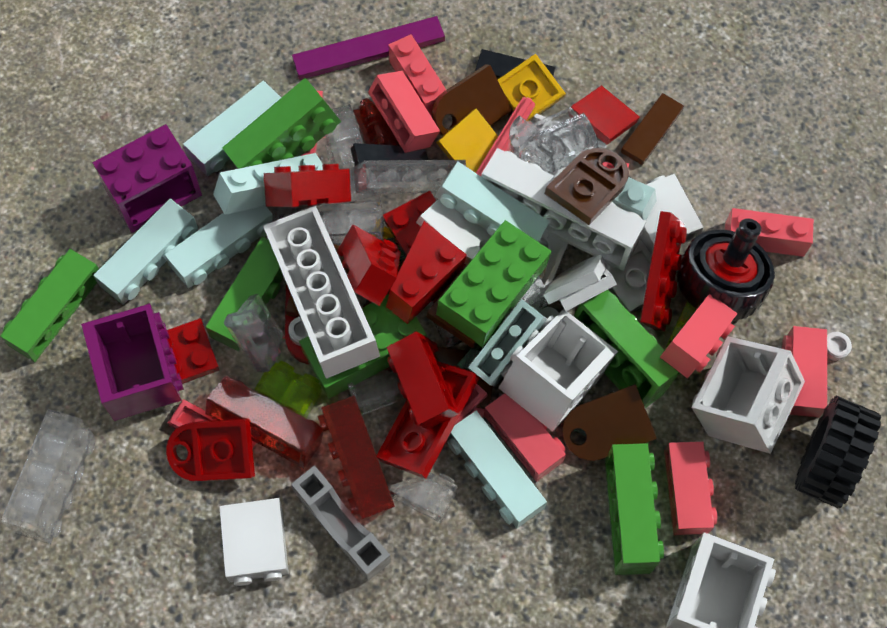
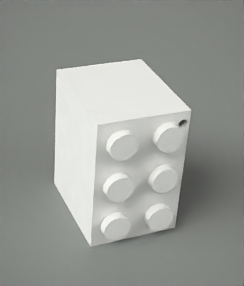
M565 309L556 317L550 315L542 325L543 330L541 332L535 330L526 341L527 346L525 348L519 346L510 357V360L513 362L509 363L502 372L501 376L504 379L499 386L501 391L552 432L596 385L618 352L574 316L565 311Z
M727 336L723 346L717 351L716 360L712 368L705 375L704 384L699 393L694 396L691 408L708 436L771 454L805 380L790 350Z
M704 532L692 545L666 628H758L755 626L757 616H762L767 604V598L763 597L766 586L770 587L776 573V570L772 569L774 559Z

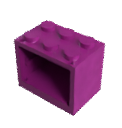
M167 124L92 162L108 196L131 234L139 230L169 199H172L182 207L202 196L193 165Z
M151 304L81 324L101 404L114 421L182 401L179 391L184 390L180 374L177 373L175 367L177 362L173 349L170 348L168 339H170L165 322L163 323L160 312L154 313Z

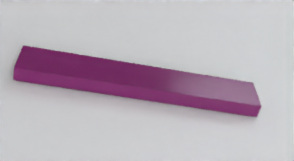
M435 16L292 55V59L299 80H303L304 78L307 79L388 57V44L412 34L420 48L444 42L445 35L438 17Z

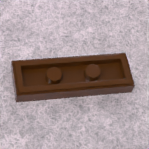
M662 93L624 144L621 153L643 166L681 114L684 105Z

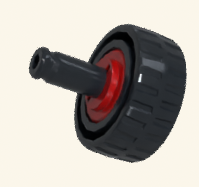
M743 219L735 232L720 229L703 232L696 236L688 245L682 256L680 270L677 271V282L683 296L696 309H698L709 294L713 298L722 301L737 313L733 320L747 318L761 307L773 286L775 271L769 255L756 243L762 231L757 221Z

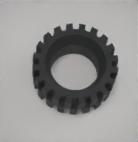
M837 395L834 396L829 406H826L823 416L819 418L817 427L813 430L810 442L806 446V452L801 459V466L797 472L795 490L836 508H841L843 504H846L849 495L851 496L855 491L856 484H859L862 472L869 463V456L873 453L875 447L873 445L879 435L877 431L881 426L880 413Z

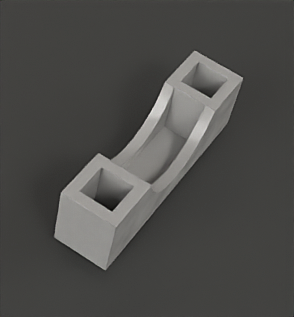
M315 465L291 484L296 496L367 581L371 580L391 563V557L387 550L353 516L332 485Z

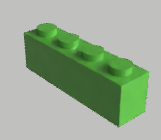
M261 237L206 325L210 338L236 351H239L243 344L246 345L253 334L252 328L257 321L260 322L265 316L266 305L271 298L274 299L277 296L281 286L280 282L284 277L267 238Z
M69 249L65 255H62L57 260L52 272L40 281L38 289L32 297L23 302L20 312L5 325L0 337L9 347L31 361L36 362L97 284L93 276L99 270L97 264Z

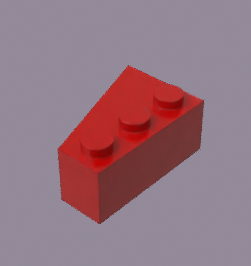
M322 164L323 170H315V165L298 166L299 171H291V166L274 167L273 173H264L265 202L268 207H299V205L351 202L350 169H339V164Z
M424 221L390 289L386 307L408 324L453 281L463 269L467 254Z
M353 224L338 248L337 253L339 256L344 257L343 267L350 270L347 277L354 292L380 306L397 278L401 251L398 250L397 245L386 239L382 241Z
M416 331L387 346L390 355L388 363L393 372L398 374L400 379L398 383L399 390L403 397L409 401L411 406L408 409L409 415L416 425L418 424L426 429H430L459 414L451 387L448 383H445L442 373L445 371L442 362L437 364L434 353L439 350L435 342Z

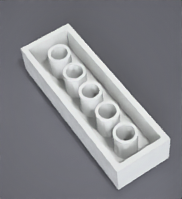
M496 149L483 170L481 177L549 220L550 222L544 232L592 256L602 255L606 263L624 271L639 243L646 224L645 220L641 219L638 214L627 212L611 202L588 225L544 194L546 187L558 175H551L543 171L540 166L519 159L510 151Z
M316 205L264 225V230L325 378L380 357L374 335Z

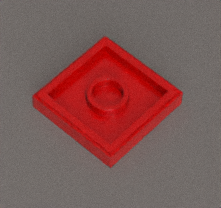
M602 85L572 105L568 111L573 118L606 145L635 125L640 116Z

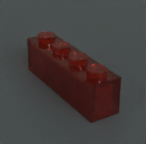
M227 375L220 381L206 400L205 415L214 420L249 418L252 441L303 469L322 443L324 428L319 426L318 423L302 417L291 408L278 404L267 395L258 393L247 387L243 382L234 380Z
M355 396L321 407L322 414L317 417L322 431H328L332 442L327 443L332 459H339L342 470L337 472L343 488L348 486L352 497L347 500L353 516L359 514L360 519H364L395 507Z

